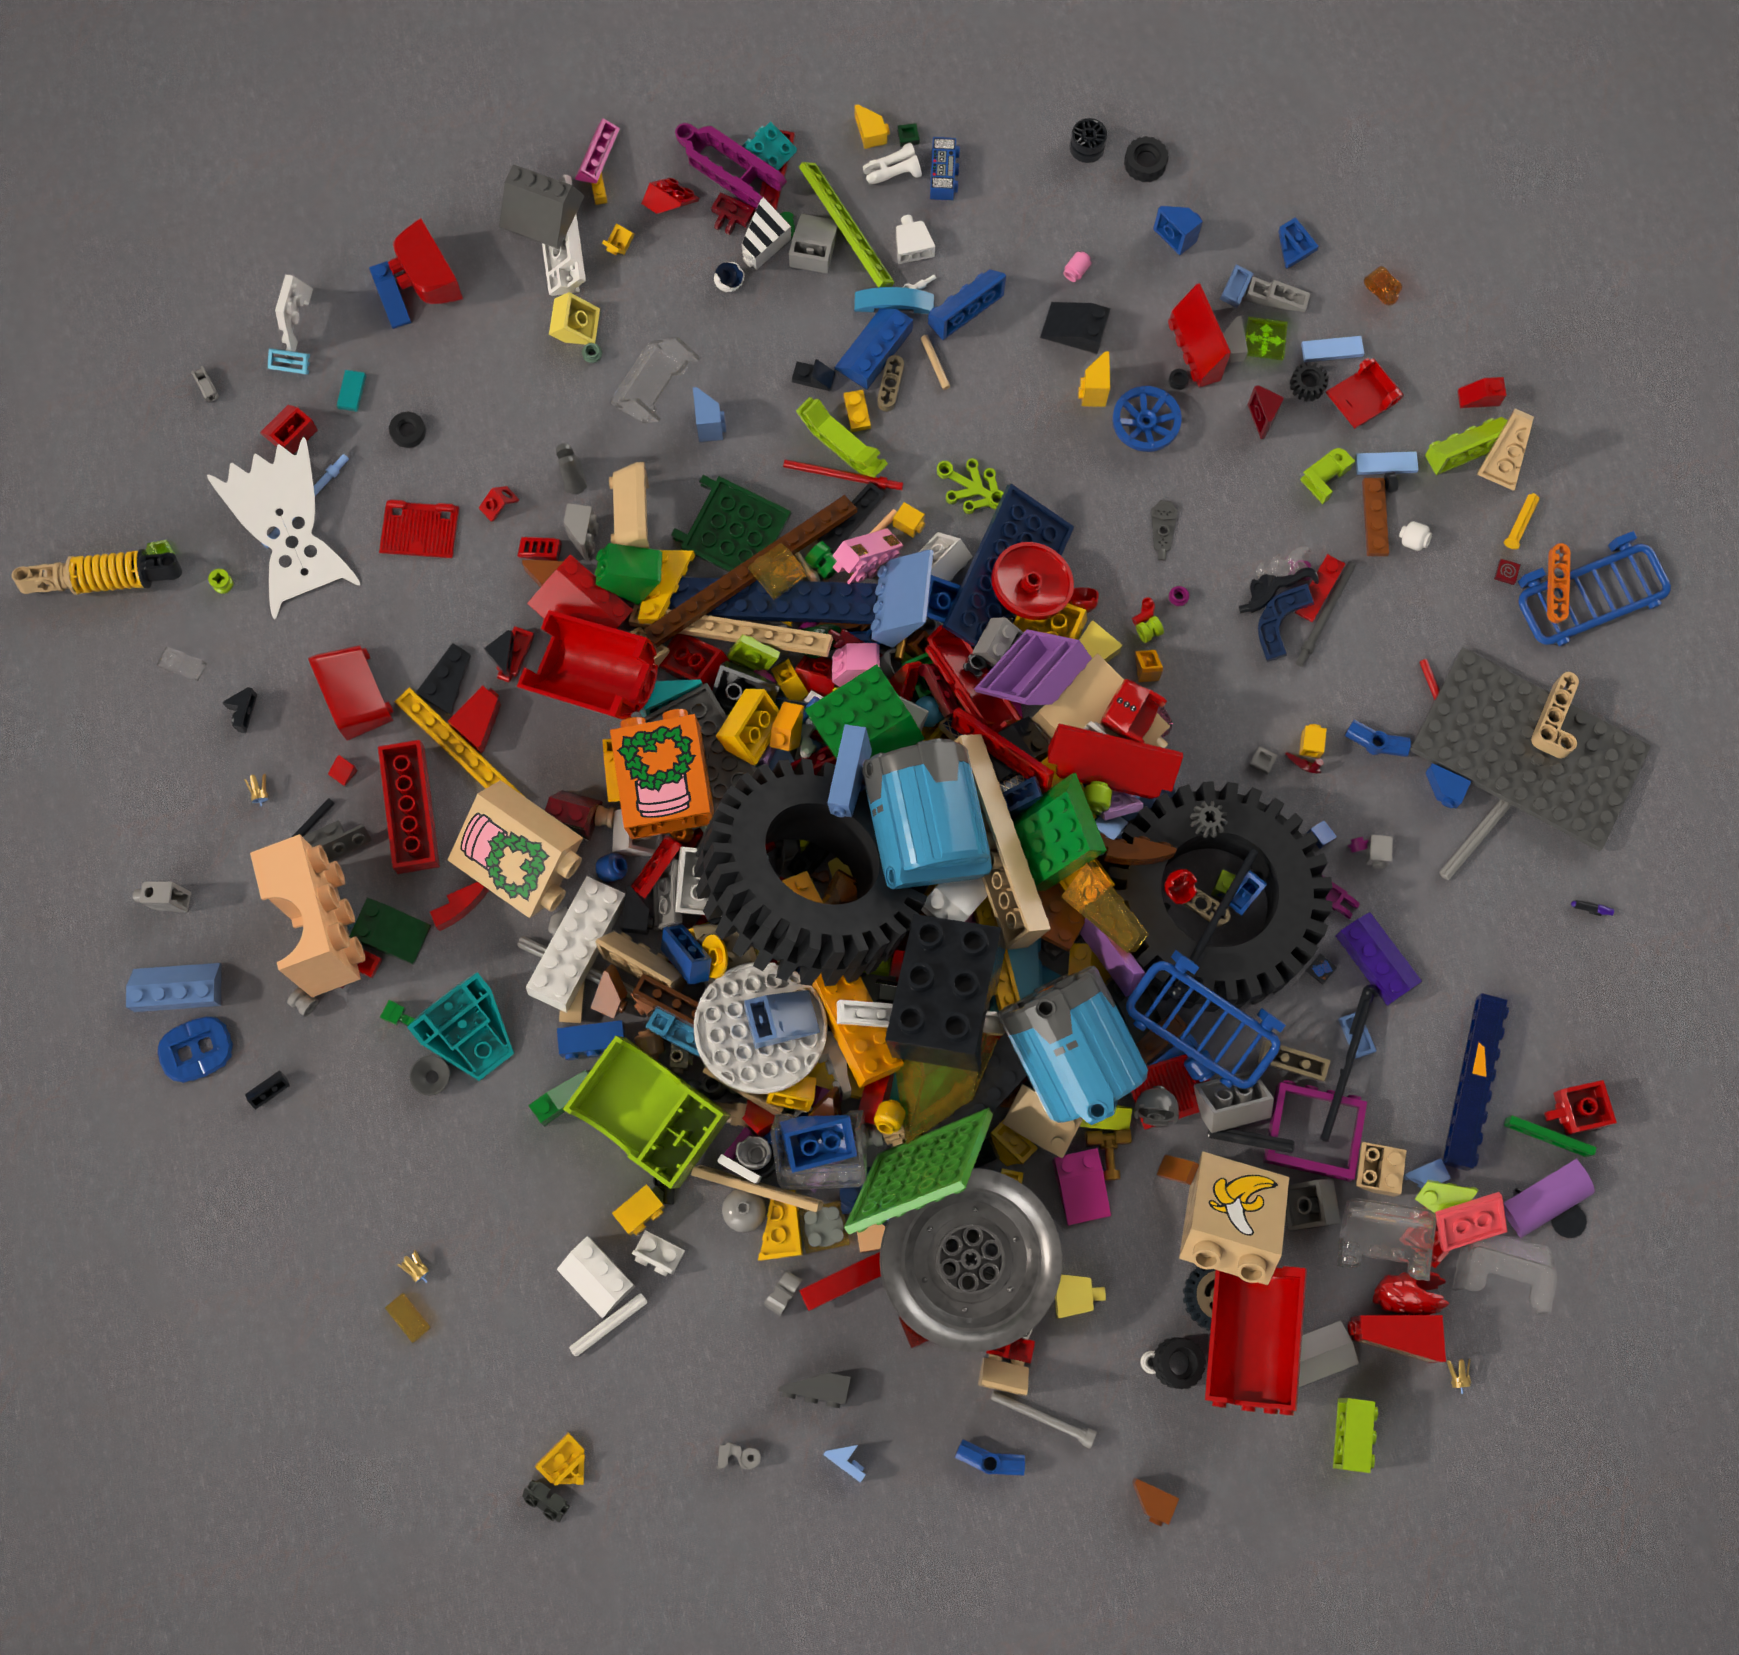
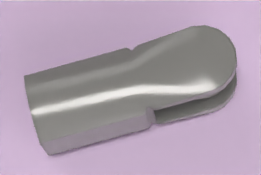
M201 366V369L195 372L192 370L191 373L205 400L212 402L218 399L219 394L204 367Z

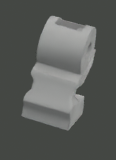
M789 1270L785 1272L775 1286L774 1292L764 1302V1306L779 1316H782L787 1302L794 1297L803 1279L790 1273L791 1271Z
M728 1442L725 1445H719L717 1469L727 1466L728 1458L731 1455L737 1457L741 1468L753 1469L760 1463L761 1456L755 1448L751 1447L742 1451L741 1446Z

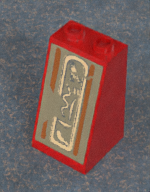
M1360 1315L1351 1317V1321L1348 1322V1333L1352 1335L1353 1341L1428 1363L1446 1362L1443 1315Z

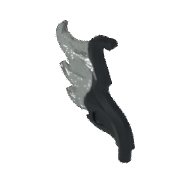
M1306 546L1297 547L1283 560H1280L1281 554L1279 553L1272 559L1267 568H1264V562L1260 563L1256 570L1259 579H1252L1250 585L1251 601L1248 604L1239 606L1240 614L1246 612L1253 613L1264 608L1273 599L1280 587L1288 588L1307 577L1313 578L1314 583L1318 584L1317 572L1313 568H1309L1303 561L1304 554L1311 552V549Z

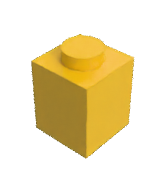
M903 502L893 517V527L914 538L916 533L920 534L925 527V514Z
M1317 724L1306 725L1301 733L1299 755L1320 758L1325 749L1327 728H1321Z

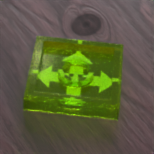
M1248 316L1245 336L1248 350L1246 356L1283 361L1288 322Z

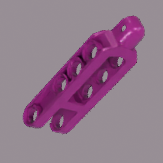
M682 123L675 129L677 141L686 148L689 165L755 209H757L760 200L763 198L750 186V183L756 177L778 191L787 183L786 178L778 170L712 126L697 129L689 123ZM712 146L747 171L741 178L733 177L721 165L720 167L709 160V157L702 156L700 152L705 147Z

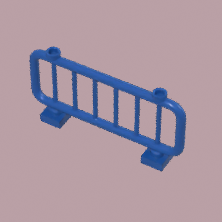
M1632 531L1615 538L1608 545L1611 552L1618 549L1620 550L1619 552L1570 571V580H1575L1594 619L1579 624L1569 605V614L1575 626L1561 632L1557 623L1552 622L1557 634L1549 637L1543 635L1527 604L1528 597L1538 594L1547 612V603L1541 592L1548 589V580L1542 583L1540 581L1546 573L1542 567L1525 574L1518 583L1521 589L1527 586L1529 588L1520 594L1518 603L1536 640L1545 645L1557 643L1560 647L1569 643V637L1645 606L1653 609L1661 605L1660 600L1668 596L1671 591V584L1654 550L1645 544L1632 546L1631 543L1637 539L1635 532ZM1643 552L1647 555L1662 584L1660 592L1652 595L1632 556L1633 554ZM1626 557L1629 558L1648 597L1636 602L1633 601L1614 563ZM1611 565L1630 604L1615 609L1596 569ZM1591 571L1612 610L1597 617L1578 579L1579 576ZM1564 574L1557 576V578H1563ZM1557 588V590H1558V592H1559V594H1560V596H1561V598H1562V597H1563V592H1562L1561 589Z
M1177 950L1171 956L1176 962L1175 965L1166 961L1154 963L1126 1002V1010L1135 1020L1133 1024L1142 1031L1148 1028L1221 1076L1222 1078L1219 1081L1228 1088H1231L1232 1085L1241 1089L1253 1087L1280 1050V1040L1272 1032L1273 1028L1281 1033L1286 1025L1263 1008L1257 1013V1016L1263 1021L1261 1023L1257 1022L1187 975V970L1195 974L1199 966ZM1159 971H1167L1173 976L1146 1014H1141L1135 1009L1137 1000ZM1177 978L1190 988L1161 1027L1148 1017ZM1193 990L1206 997L1207 1000L1180 1038L1165 1029ZM1212 1001L1225 1011L1196 1050L1183 1040ZM1230 1013L1240 1020L1241 1024L1215 1060L1212 1061L1200 1052L1227 1014ZM1246 1024L1259 1034L1230 1073L1217 1063ZM1264 1036L1272 1043L1270 1050L1247 1080H1241L1235 1076L1236 1072L1261 1037Z

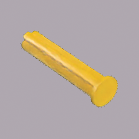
M1535 493L1528 494L1508 538L1504 540V545L1510 549H1519L1520 547L1519 542L1540 500L1539 496Z

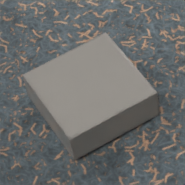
M1258 746L1249 766L1268 775L1278 755Z

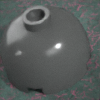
M1154 1086L1139 1095L1134 1108V1116L1137 1120L1138 1116L1143 1118V1123L1148 1125L1168 1126L1169 1121L1174 1120V1124L1177 1123L1179 1104L1171 1092L1162 1086Z

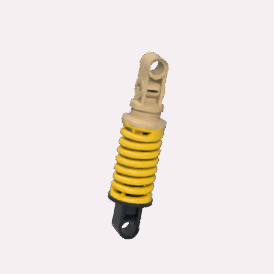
M139 549L137 551H128L126 554L119 552L117 554L110 553L109 555L102 554L101 556L96 554L93 557L91 555L86 557L68 556L66 563L55 562L49 565L18 567L12 572L11 576L19 591L23 594L70 589L74 595H79L81 593L100 592L102 590L113 591L125 588L131 589L133 587L150 588L152 581L175 580L182 575V568L175 554L171 552L148 555L145 549Z

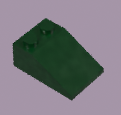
M367 897L349 937L356 936L361 945L414 965L431 925Z

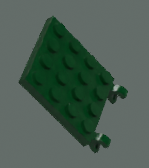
M702 475L699 481L701 487L711 490L688 535L674 528L671 536L673 540L683 543L681 546L682 550L694 551L697 557L730 572L778 540L792 513L790 510L720 476L714 481Z

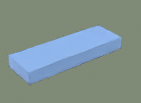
M1361 336L1302 341L1301 343L1304 363L1364 356Z
M1417 452L1356 453L1355 455L1357 475L1385 474L1392 471L1396 474L1417 473L1419 470Z

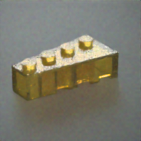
M1086 862L1061 898L1127 953L1137 951L1149 935L1133 912L1125 905L1122 897L1110 885L1111 883L1099 870L1096 862Z

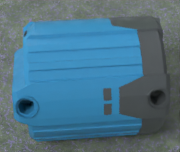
M937 738L918 742L917 745L887 753H879L864 761L862 773L882 869L889 888L901 889L975 880L990 874L992 869L991 854L968 749L964 745L951 739Z
M1095 965L1071 975L1065 974L1034 989L1033 993L1016 1003L1005 1006L997 1012L998 1019L1046 1114L1057 1123L1068 1122L1080 1117L1091 1125L1105 1120L1115 1114L1118 1100L1140 1086L1147 1078L1148 1068Z

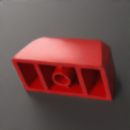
M422 218L418 219L403 230L393 241L396 258L388 262L392 273L396 274L403 270L405 273L396 277L401 289L413 286L420 299L425 303L441 304L463 299L455 275Z

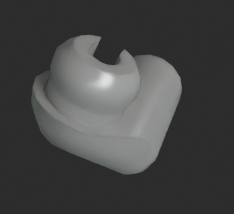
M566 906L550 918L548 930L553 936L568 911Z

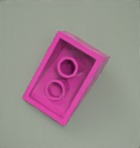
M1098 1148L1064 1155L1063 1158L1055 1157L1052 1163L1067 1225L1111 1216Z

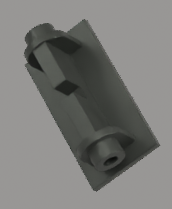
M532 1479L528 1488L525 1487L522 1495L525 1498L524 1501L533 1508L538 1507L541 1509L544 1516L549 1520H556L560 1523L563 1513L565 1514L570 1507L567 1504L568 1501L555 1492L550 1499L546 1496L551 1489L539 1480L534 1481Z

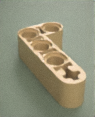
M1565 672L1553 684L1531 739L1532 744L1536 748L1557 758L1567 757L1577 747L1576 738L1561 730L1579 684L1578 677L1572 672ZM1541 734L1545 735L1547 737V740L1544 739Z

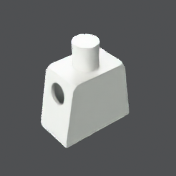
M911 215L903 216L901 218L902 225L896 227L898 265L935 257V244L924 222H913Z

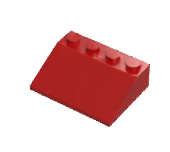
M1199 283L1172 310L1168 324L1170 330H1174L1177 346L1182 348L1185 364H1189L1192 380L1197 382L1200 388L1221 381L1231 351Z
M571 554L527 603L543 619L546 617L548 610L615 629H618L633 611L616 594L597 586L596 576Z

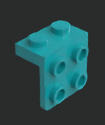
M771 121L765 127L762 125L755 132L756 136L752 140L749 138L742 145V147L776 170H779L797 152V148Z

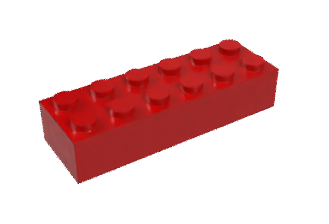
M421 740L378 746L392 868L397 874L439 868L440 861L425 747Z

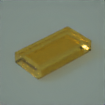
M404 1293L400 1294L385 1307L412 1343L416 1342L431 1329L430 1325Z

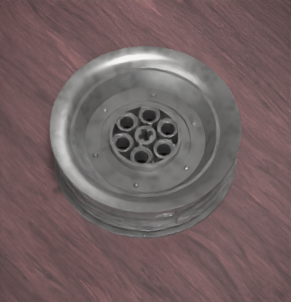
M973 1168L967 1187L961 1193H952L941 1201H932L921 1209L907 1211L901 1217L889 1218L881 1242L880 1271L886 1294L893 1308L902 1320L916 1333L925 1339L952 1350L981 1352L998 1349L1013 1343L1030 1332L1044 1317L1059 1287L1062 1272V1250L1054 1221L1043 1203L1033 1192L1005 1174L992 1170ZM969 1230H975L978 1234V1239L974 1243L969 1242L966 1238ZM949 1239H954L957 1242V1249L954 1252H949L945 1247ZM989 1243L994 1244L996 1247V1254L992 1257L985 1253V1247ZM974 1254L975 1257L973 1259L976 1260L975 1263L967 1265L965 1263V1255ZM947 1262H951L955 1266V1272L952 1275H946L943 1271V1266ZM988 1266L994 1270V1276L990 1280L983 1277V1270ZM965 1276H970L973 1279L974 1284L970 1289H965L962 1286V1279Z

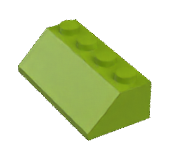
M1503 417L1495 420L1490 418L1478 427L1475 425L1471 426L1464 433L1459 435L1454 433L1447 440L1442 442L1438 440L1430 444L1425 456L1435 475L1488 454L1508 420Z

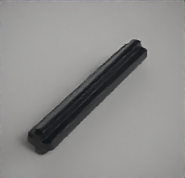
M1230 1128L1211 1133L1208 1129V1137L1211 1139L1286 1153H1293L1295 1148V1141Z

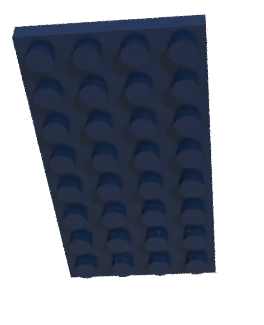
M1013 484L1007 485L942 627L975 648L991 618L1006 617L1010 622L1014 623L1017 615L1002 605L993 590L991 579L996 560L1005 549L1021 542L1043 544L1062 556L1074 526Z

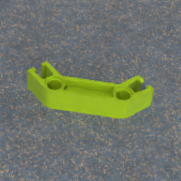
M809 397L796 410L810 432L858 473L875 478L888 465L885 459L877 458L880 454L877 448L866 446L829 414L819 399L813 400V398Z

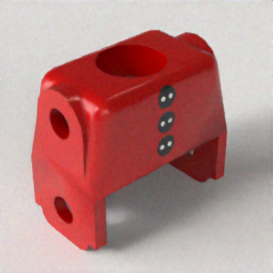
M1124 679L1103 714L1100 723L1116 733L1120 738L1144 743L1145 741L1142 738L1150 729L1156 717L1158 707H1163L1167 700L1150 689L1142 687L1129 679Z

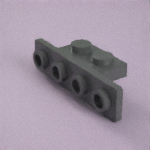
M339 820L303 836L312 847L321 845L329 861L372 840L363 824L344 832Z

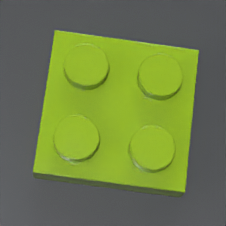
M742 634L728 651L727 658L752 671L756 669L768 671L777 661L780 652L770 645H764L753 637Z

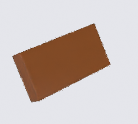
M1164 1155L1156 1175L1161 1178L1191 1185L1199 1164L1194 1161Z

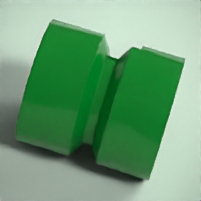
M823 541L816 544L805 557V561L812 568H818L817 573L825 580H828L837 572L833 568L837 562L833 557L834 553L831 554V548Z

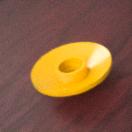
M709 935L704 939L702 948L712 958L709 977L717 979L726 972L728 953L724 941L718 935Z

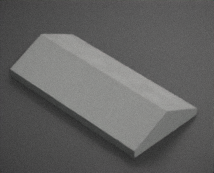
M1341 1320L1302 1335L1299 1387L1359 1364L1353 1342Z

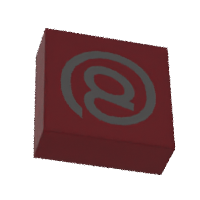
M1500 559L1494 579L1514 585L1521 564Z

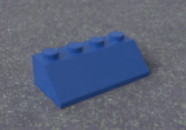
M991 269L985 273H980L972 283L965 284L954 296L950 295L942 305L934 307L929 312L928 325L942 340H945L1004 296L1006 275Z
M879 309L834 369L867 390L884 369L887 359L897 352L912 332L913 319L897 309Z

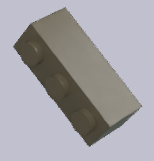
M1270 1041L1262 1042L1257 1062L1260 1063L1270 1050L1272 1045ZM1280 1045L1278 1054L1269 1066L1314 1080L1325 1081L1331 1060Z

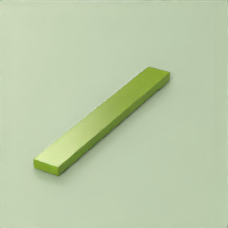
M802 162L799 166L800 170L878 288L892 287L894 285L893 279L816 163Z

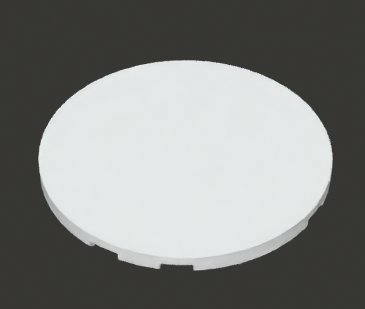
M754 962L745 963L727 970L722 977L717 978L703 993L694 1018L695 1043L705 1066L724 1084L746 1093H775L800 1082L812 1071L819 1061L827 1038L826 1012L817 991L812 986L801 985L800 974L796 971L785 981L776 978L779 967L776 963L769 962L763 971L753 966ZM809 990L820 1033L755 1049L744 1008V1001L765 995Z

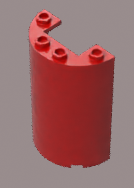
M548 610L541 630L551 635V640L546 648L537 674L524 667L517 687L618 719L631 718L632 713L639 712L648 702L657 679L658 665L654 663V656L657 653L652 642L647 637Z
M1288 1266L1276 1268L1268 1285L1259 1282L1249 1283L1242 1280L1239 1276L1219 1270L1215 1271L1205 1400L1212 1401V1406L1226 1408V1404L1242 1406V1411L1255 1412V1408H1262L1266 1414L1278 1415V1410H1280L1279 1414L1294 1416V1412L1297 1411L1307 1277L1306 1268Z

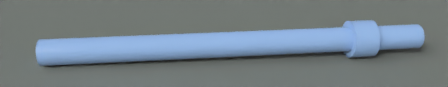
M342 454L333 465L330 464L325 470L326 473L314 485L315 496L332 478L335 479L340 473L339 470L349 460L346 455ZM275 527L268 537L271 539L278 538L280 530Z

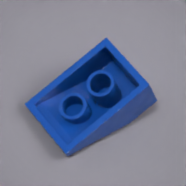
M849 1115L800 1116L780 1122L787 1160L792 1173L857 1156Z

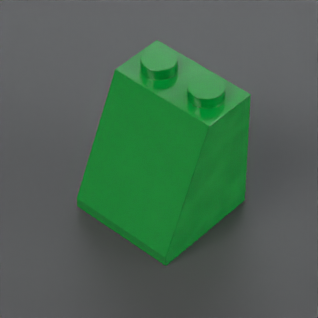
M608 543L604 549H600L597 553L596 585L636 605H639L661 582L662 552L659 550Z

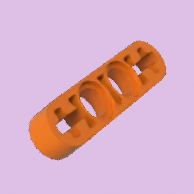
M1563 543L1553 546L1549 550L1547 617L1553 623H1560L1569 615L1571 552L1569 547ZM1557 550H1560V553H1563V556L1560 557V559L1559 554L1556 553ZM1556 568L1563 571V578L1555 576L1554 570ZM1555 588L1562 590V598H1557L1554 595ZM1557 609L1559 613H1562V615L1559 617L1556 613H1554V611Z

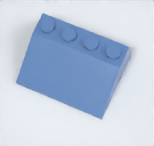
M929 549L894 558L879 568L877 573L879 577L878 585L875 590L877 601L873 607L875 620L871 625L872 640L893 648L926 623L933 550Z

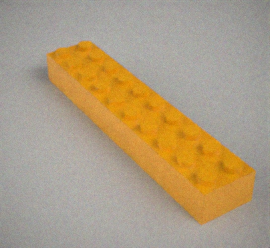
M807 871L782 880L786 886L800 896L823 904ZM820 974L811 986L817 991L824 1005L827 1023L859 1088L899 1071L904 1062L902 1059L891 1056L885 1041L886 1027L837 1024V1001L873 1002L861 977L856 981L848 983L843 975L835 986H825L822 974Z

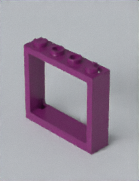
M1284 1080L1283 1083L1280 1082L1276 1085L1268 1136L1278 1137L1286 1092L1332 1102L1335 1091L1327 1090L1322 1092L1318 1091V1087L1305 1085L1304 1088L1296 1086V1082ZM1356 1095L1342 1097L1341 1105L1357 1108L1347 1169L1275 1153V1150L1265 1149L1263 1162L1343 1181H1353L1355 1179L1367 1101H1362L1361 1097Z

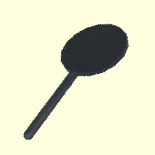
M1519 1188L1515 1189L1517 1193H1521L1523 1191ZM1575 1205L1553 1218L1551 1224L1560 1236L1575 1238L1580 1236L1586 1228V1215L1579 1206Z

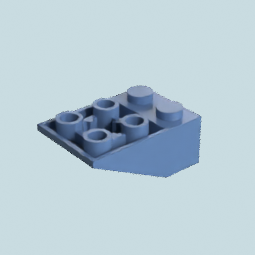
M809 990L765 995L744 1001V1008L755 1049L820 1033Z

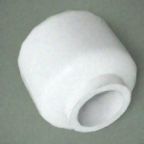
M1412 521L1407 526L1402 527L1399 537L1402 538L1403 546L1420 551L1428 547L1432 533L1427 525Z

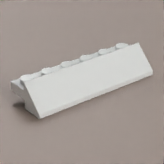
M564 174L558 179L572 185L571 176ZM575 215L560 249L542 243L548 291L551 296L562 295L568 292H580L579 286L586 281L577 215Z

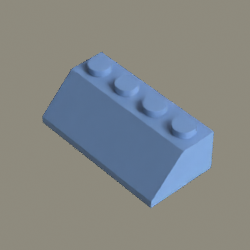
M210 963L133 969L126 985V1008L133 1012L221 1006L222 964Z

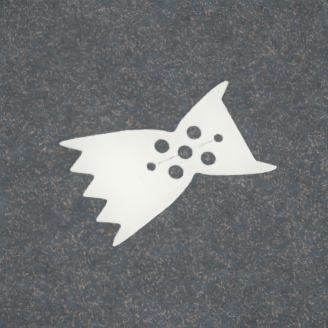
M305 437L300 442L297 455L291 454L278 444L273 464L254 454L250 473L245 472L234 463H230L229 476L226 483L214 476L207 475L214 489L241 524L255 538L272 549L269 562V601L274 620L277 618L283 601L337 579L344 578L360 586L358 578L347 564L322 540L312 535L311 531L315 517V493ZM279 508L283 510V515L277 516L275 513ZM299 516L305 520L303 528L295 529L292 526V520L295 517ZM272 526L280 530V535L276 539H271L267 535V530ZM287 537H297L299 541L297 547H287L285 543ZM306 546H315L317 554L311 558L307 557L304 554ZM281 556H290L292 564L286 568L280 566L279 558ZM307 568L309 571L306 576H303L301 574V569Z

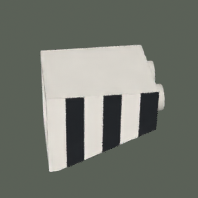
M764 197L760 200L742 241L743 261L750 268L753 266L755 270H758L791 240V226Z

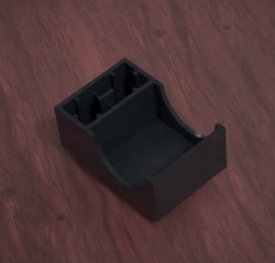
M913 914L885 1038L893 1058L980 1072L982 1065L981 1044L985 1017L992 996H996L1006 949L1001 927Z

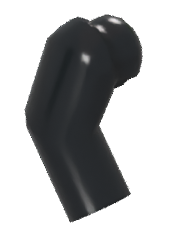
M653 1177V1184L664 1192L663 1204L673 1205L675 1188L670 1189Z

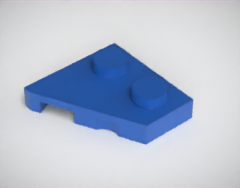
M1296 217L1279 227L1278 232L1286 269L1318 250L1319 246Z

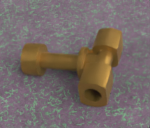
M1114 1130L1113 1133H1102V1131L1085 1132L1086 1146L1100 1145V1149L1105 1150L1107 1169L1103 1171L1105 1181L1120 1180V1170H1115L1114 1149L1118 1148V1144H1130L1132 1142L1131 1130Z

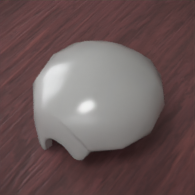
M748 1136L747 1139L737 1144L736 1155L739 1163L745 1168L758 1170L770 1161L772 1150L769 1143L762 1137Z

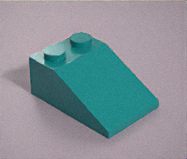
M701 679L656 681L648 702L640 710L641 715L645 717L702 686Z

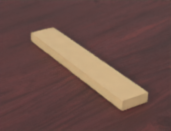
M704 1165L693 1167L691 1173L695 1177L813 1212L822 1210L824 1203L822 1200L759 1182V1184H754L744 1177Z

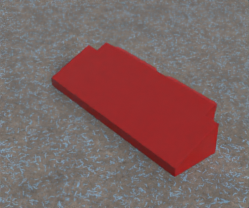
M940 625L927 638L929 645L925 648V651L949 684L966 712L996 733L1021 720L1022 717L1010 700L978 693L974 690L990 670L988 667L982 670L983 674L980 677L965 671L963 665L968 662V656L972 654L974 647L943 628V625Z
M1061 723L1058 724L1048 746V763L1056 765V774L1059 778L1065 779L1072 773H1076L1080 783L1090 785L1093 781H1100L1108 784L1111 790L1148 799L1159 797L1161 790L1172 792L1183 760V752Z

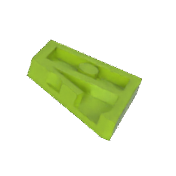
M1427 1180L1415 1197V1200L1435 1213L1436 1211L1471 1201L1478 1192V1189L1476 1187L1468 1188L1452 1183L1444 1184L1439 1181Z

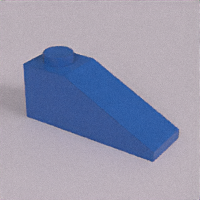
M388 261L369 267L392 329L412 323Z

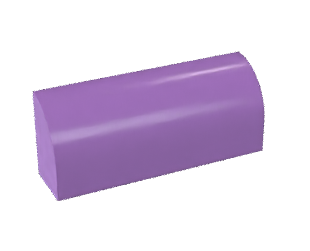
M1098 910L1087 911L1085 923L1080 934L1127 997L1131 995L1146 973L1101 912Z
M1575 1159L1504 1202L1505 1217L1519 1237L1522 1238L1593 1195L1595 1192L1594 1185L1578 1159Z

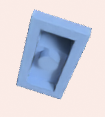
M858 1445L825 1451L824 1456L861 1483L866 1475L862 1472L864 1467L855 1460L852 1463L847 1461Z

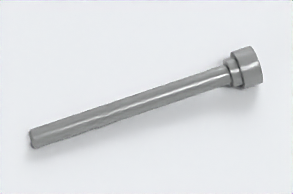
M996 1391L991 1396V1400L1078 1438L1082 1446L1090 1449L1097 1431L1090 1428H1083L1081 1430Z

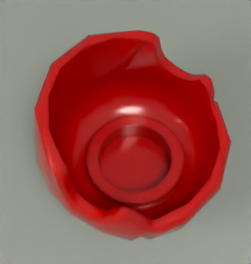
M1089 587L1074 588L1068 604L1086 609V612L1089 613L1098 605L1099 592Z
M1178 869L1168 875L1164 885L1165 892L1176 904H1185L1197 894L1195 888L1197 879L1188 869Z

